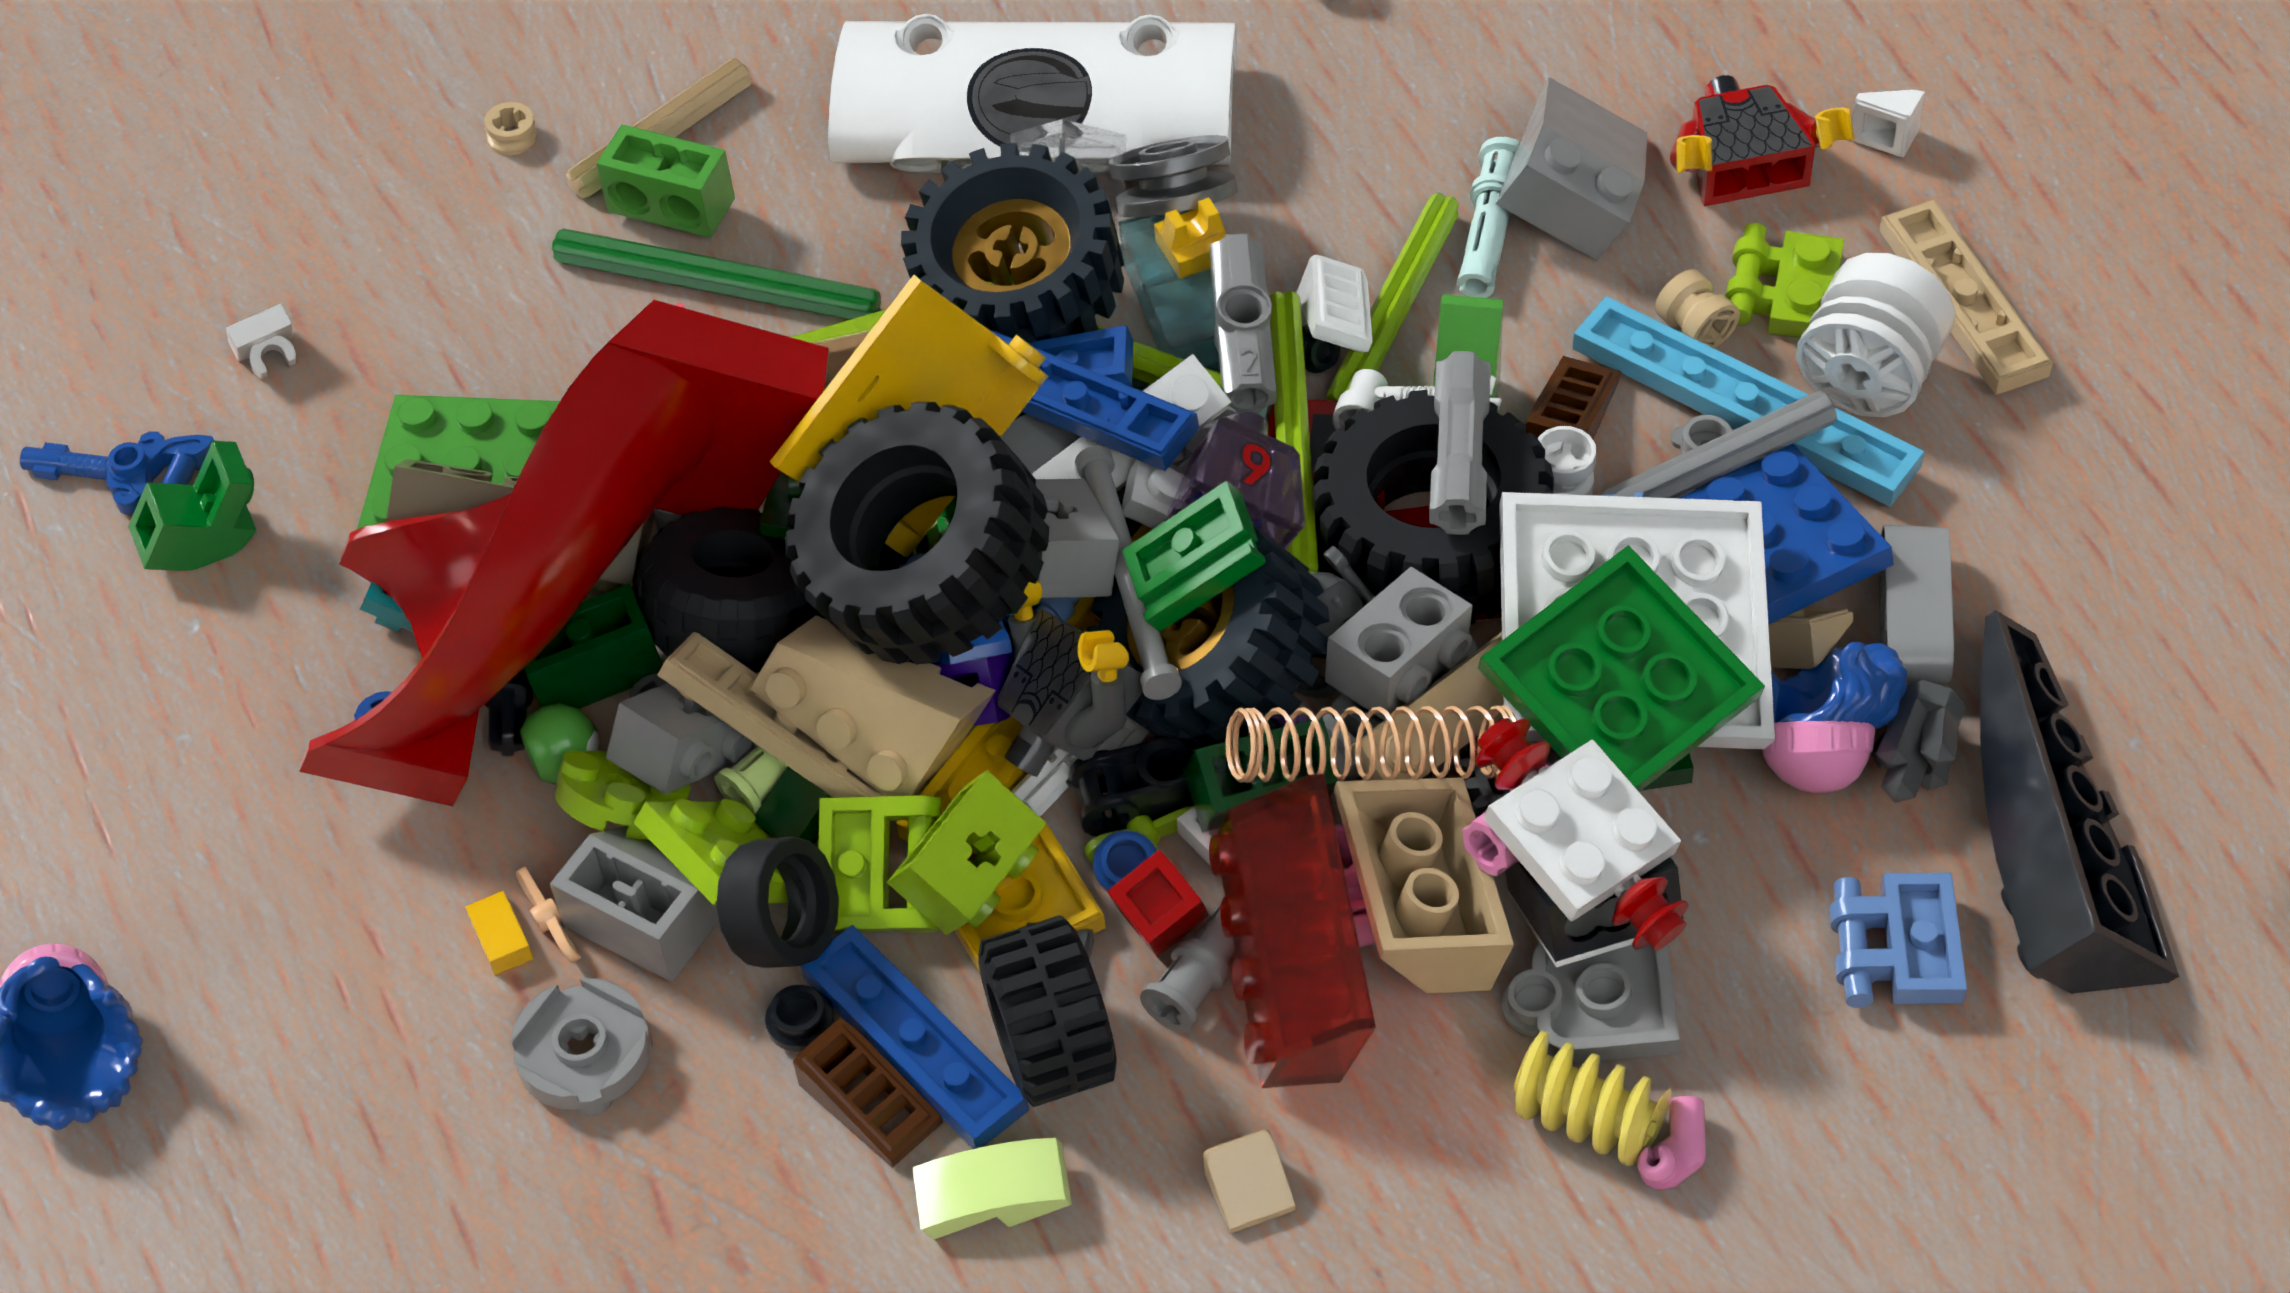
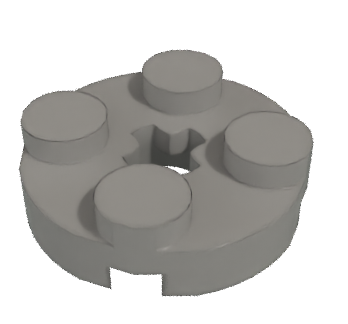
M596 978L580 979L582 986L570 987L561 992L558 985L542 991L524 1007L512 1031L514 1062L529 1093L551 1107L563 1110H577L579 1113L587 1116L605 1112L611 1106L614 1099L619 1098L634 1086L647 1066L653 1045L643 1013L633 995L615 983ZM589 1033L595 1035L593 1039L595 1046L584 1054L573 1055L570 1047L566 1044L572 1037L576 1040H583Z

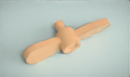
M525 866L517 870L518 882L534 906L529 911L542 933L550 930L558 947L571 963L581 959L576 947L560 924L562 919L557 904L554 903L552 898L544 899Z

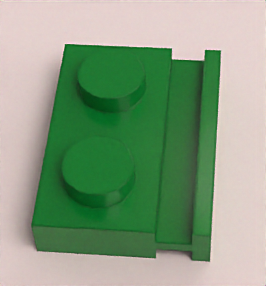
M1227 480L1122 550L1137 598L1144 603L1146 612L1143 613L1145 622L1159 632L1266 563L1264 555L1256 547L1255 542L1258 541L1241 491Z

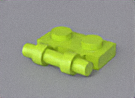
M1749 223L1744 227L1742 237L1734 245L1732 261L1736 266L1735 276L1729 279L1725 296L1740 311L1737 325L1748 324L1751 321L1752 313L1770 316L1768 334L1801 338L1803 332L1809 327L1811 317L1821 307L1822 297L1835 273L1840 268L1845 239L1785 231L1783 247L1769 246L1766 242V227L1760 223ZM1759 274L1776 276V286L1762 285L1758 280Z

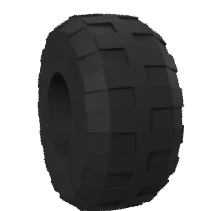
M721 507L703 512L694 511L683 515L681 519L675 522L670 521L643 547L638 559L635 596L654 644L666 656L669 657L693 632H696L753 672L758 673L779 641L817 615L822 618V615L805 599V594L796 586L790 573L792 560L786 556L785 540L780 537L760 534V520L762 516L760 510Z

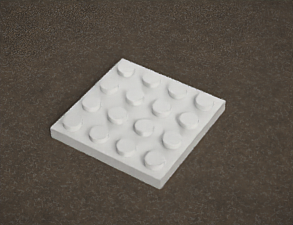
M1502 492L1499 503L1502 640L1629 545L1765 685L1759 699L1698 747L1765 749L1774 742L1775 730L1763 522L1760 501ZM1503 696L1504 705L1511 709L1516 719H1524V717ZM1530 726L1525 738L1528 741H1545Z

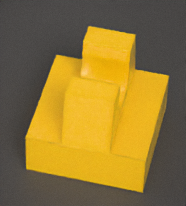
M1209 197L1198 201V208L1183 214H1179L1177 209L1165 213L1164 221L1154 224L1155 241L1179 279L1211 268L1210 245L1220 241L1227 234L1220 214Z

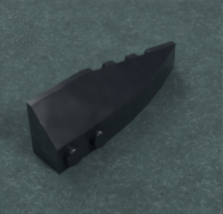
M1995 610L1985 617L1980 679V746L1985 803L1996 862L2004 888L2001 890V897L2005 907L2013 916L2020 940L2017 946L2019 958L2032 976L2037 979H2044L2071 994L2169 983L2178 978L2179 974L2144 866L2134 846L2127 844L2121 848L2109 820L2119 815V812L2110 792L2105 790L2098 791L2083 766L2093 759V756L2084 736L2078 733L2068 719L2059 714L2060 710L2068 706V702L2041 643L2035 633Z

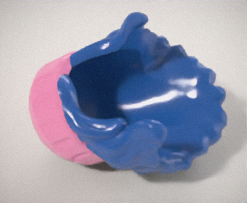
M1851 642L1844 649L1841 647L1832 649L1817 667L1799 669L1797 676L1781 680L1771 670L1775 740L1765 749H1762V755L1766 764L1783 782L1800 791L1824 794L1842 790L1859 778L1873 751L1875 730L1885 726L1896 717L1900 700L1907 690V670L1903 667V662L1899 659L1896 650L1887 647L1883 643L1865 645L1862 642Z
M43 944L23 952L8 966L0 981V1101L9 1103L18 1110L22 1117L31 1118L33 1123L39 1126H49L54 1130H62L73 1120L80 1123H88L97 1114L107 1112L109 1107H120L122 1096L127 1095L131 1089L129 1078L138 1070L137 1058L141 1054V1045L143 1043V1039L139 1035V1028L133 1021L132 1008L129 1002L121 993L108 984L106 975L97 962L78 948L64 944Z

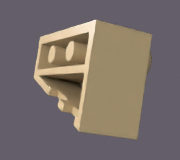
M817 615L777 643L750 688L883 796L920 795L959 748L996 691L979 683L969 687L940 675L941 667L931 663L916 665L907 661L896 664L883 661L876 654H866L855 647L828 620Z

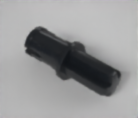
M524 669L485 704L488 708L489 747L491 750L501 752L502 756L505 757L513 756L514 752L525 749L520 730L527 717V708L533 701V690L527 684V675Z

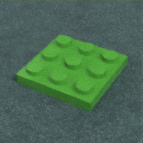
M395 395L357 529L366 525L370 526L386 522L394 467L405 459L487 471L492 473L491 482L504 484L505 477H519L543 428L560 401Z

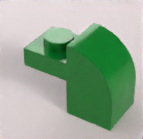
M212 441L194 485L146 483L128 526L144 569L196 570L233 556L253 537L256 527L246 504L250 502L253 496L254 477L252 471L246 467L236 442Z

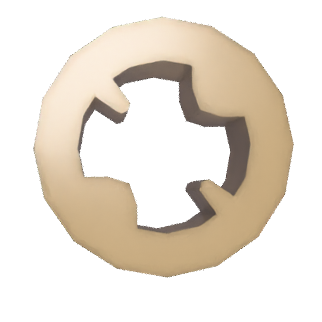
M517 102L501 103L492 107L484 117L488 146L493 152L500 155H516L528 150L535 143L537 133L534 114L528 106ZM515 126L516 130L506 131L505 128Z

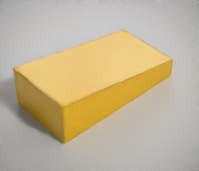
M504 890L465 906L494 975L534 959Z

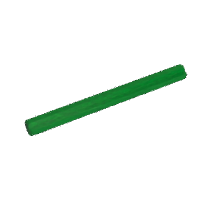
M565 228L558 230L552 242L554 259L559 263L849 320L881 310L880 292L873 288Z

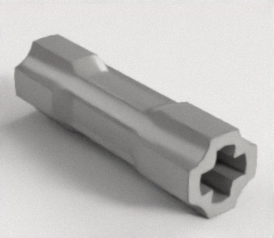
M1468 351L1452 352L1448 358L1436 362L1434 410L1439 418L1437 464L1431 472L1429 521L1431 524L1441 527L1446 534L1455 535L1469 534L1471 530L1485 525L1487 473L1482 466L1483 421L1488 415L1490 408L1491 366L1489 362L1478 358L1475 352Z

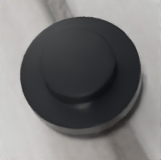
M791 985L780 990L772 999L765 1015V1024L769 1037L776 1045L789 1051H802L834 1023V1014L829 1000L822 993L807 985Z

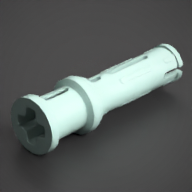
M1494 137L1488 139L1482 144L1478 158L1482 169L1480 176L1473 181L1470 191L1475 212L1467 239L1463 263L1456 283L1457 287L1460 286L1459 291L1468 297L1486 298L1493 294L1495 288L1496 273L1504 245L1509 217L1512 214L1497 205L1496 202L1520 144V141L1513 138Z

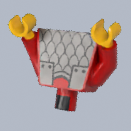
M1722 75L1711 80L1705 88V96L1700 97L1694 102L1693 118L1681 126L1670 154V162L1674 169L1677 170V173L1696 171L1703 206L1809 187L1815 148L1828 149L1833 146L1834 141H1851L1855 139L1851 110L1845 107L1831 108L1819 112L1813 118L1791 103H1786L1778 90L1773 86L1762 85L1740 89L1737 80L1733 76Z

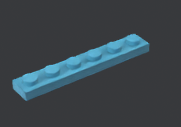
M1607 296L1604 297L1573 335V350L1614 370L1621 371L1622 374L1704 415L1720 417L1734 430L1808 396V394ZM1835 408L1837 421L1833 425L1792 443L1821 473L1889 507L1893 505L1922 467L1925 452Z

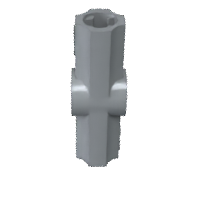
M1248 233L1226 234L1220 241L1211 243L1209 250L1215 310L1214 344L1219 355L1221 388L1232 401L1229 407L1235 409L1238 414L1259 413L1266 406L1275 404L1277 398L1270 330L1272 303L1266 290L1262 242L1253 240L1249 237Z

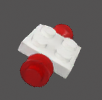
M1504 718L1493 724L1482 734L1477 742L1481 751L1476 757L1475 764L1479 768L1494 764L1500 771L1495 781V787L1498 790H1514L1488 806L1483 818L1484 821L1571 922L1615 894L1619 899L1615 905L1612 923L1614 926L1631 923L1638 931L1632 942V947L1635 950L1650 945L1654 951H1657L1672 942L1687 925L1681 917L1686 912L1688 903L1685 900L1672 904L1668 903L1662 896L1668 884V880L1665 877L1645 878L1642 880L1640 876L1674 855L1681 843V839L1593 739L1546 769L1545 765L1550 751V744L1547 741L1530 744L1525 738L1531 726L1528 719L1524 718L1512 723L1509 718Z

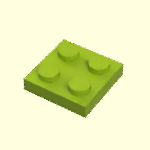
M678 799L677 801H645L633 822L713 906L717 905L719 878L725 862L739 845L756 839L770 838L755 823L756 817L754 813L745 805L732 799H722L721 801H690L687 799ZM775 868L769 884L768 903H788L785 883L778 869Z

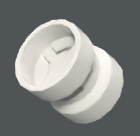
M1557 426L1543 432L1538 437V440L1545 449V459L1552 466L1554 476L1553 493L1593 495L1596 444L1591 436L1582 429L1572 426Z

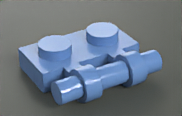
M1883 873L1880 886L1881 896H1862L1860 881L1856 878L1845 877L1834 882L1835 901L1829 906L1831 929L1839 934L1841 952L1835 958L1837 982L1844 986L1846 1004L1848 1006L1863 1008L1871 1005L1874 1001L1872 983L1875 981H1891L1894 1004H1964L1967 984L1952 873ZM1870 928H1885L1887 949H1868L1866 931Z

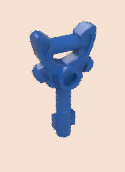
M149 431L141 435L138 444L132 442L120 444L112 449L109 456L70 452L68 445L45 442L43 448L24 447L20 454V466L23 470L32 471L35 478L58 481L61 474L106 480L117 508L121 513L129 515L134 513L146 483H153L154 479L166 466L169 465V468L162 483L188 485L194 470L201 469L214 439L212 436L189 435L165 440L164 436L159 432Z

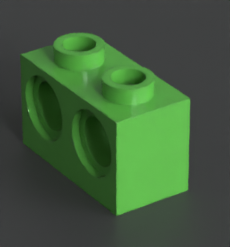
M621 124L596 163L608 212L712 238L735 200L726 151L723 149Z

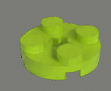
M572 750L565 752L556 778V802L571 817L591 828L604 832L607 821L629 826L626 838L649 840L633 823L645 801L688 800L691 791L690 784L664 795L606 758V751Z

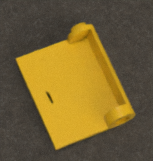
M913 275L773 456L770 463L799 482L808 466L815 469L823 457L819 451L831 439L837 443L849 434L847 426L860 418H866L868 421L874 420L879 417L878 410L894 405H901L905 411L910 410L911 403L936 402L940 408L943 405H954L966 409L974 418L983 419L1002 437L1049 377L1039 368L1046 357L1018 335H1015L1008 344ZM955 496L936 498L910 511L893 528L885 544L901 555L909 557Z

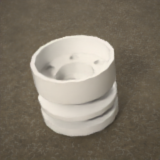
M1864 253L1847 259L1835 273L1822 297L1821 307L1813 314L1809 321V327L1803 332L1798 341L1796 361L1802 377L1815 392L1823 391L1829 396L1834 406L1839 409L1868 417H1888L1904 412L1916 400L1922 383L1930 373L1932 361L1939 355L1953 328L1956 311L1950 293L1934 274L1909 259L1890 253Z

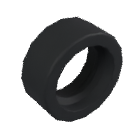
M793 836L756 839L739 845L726 860L718 881L716 907L721 932L731 951L747 965L761 968L802 966L817 960L830 945L838 923L839 895L836 879L825 854L811 841ZM775 868L778 869L785 883L788 897L787 922L781 937H779L771 921L768 905L769 884Z

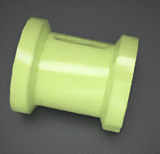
M754 743L755 748L731 769L725 767L714 776V780L720 793L726 799H732L745 805L755 815L761 807V802L767 798L787 768V765Z

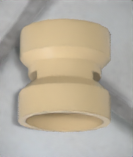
M1696 269L1685 270L1671 279L1660 292L1655 304L1656 313L1669 326L1674 328L1680 327L1683 334L1714 349L1731 335L1740 317L1738 307L1726 296L1721 294L1715 295L1711 281Z

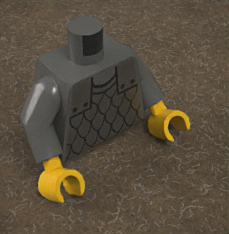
M1038 580L1036 584L1028 583L1024 590L1028 599L1017 614L1014 613L1008 618L1014 655L1011 670L998 696V706L1023 724L1005 753L1004 758L1035 777H1038L1055 747L1083 761L1092 758L1106 739L1123 728L1126 722V713L1143 693L1140 683L1142 672L1128 663L1129 653L1121 643H1114L1115 637L1110 630L1084 632L1042 608L1039 612L1032 609V606L1038 604L1042 598L1043 590Z

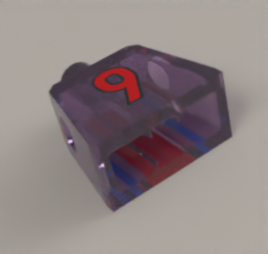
M1241 412L1235 415L1233 419L1228 417L1218 418L1192 454L1168 510L1167 518H1171L1227 480L1241 491L1251 522L1279 545L1287 549L1303 529L1305 522L1300 454L1293 446L1268 436V423L1260 414Z

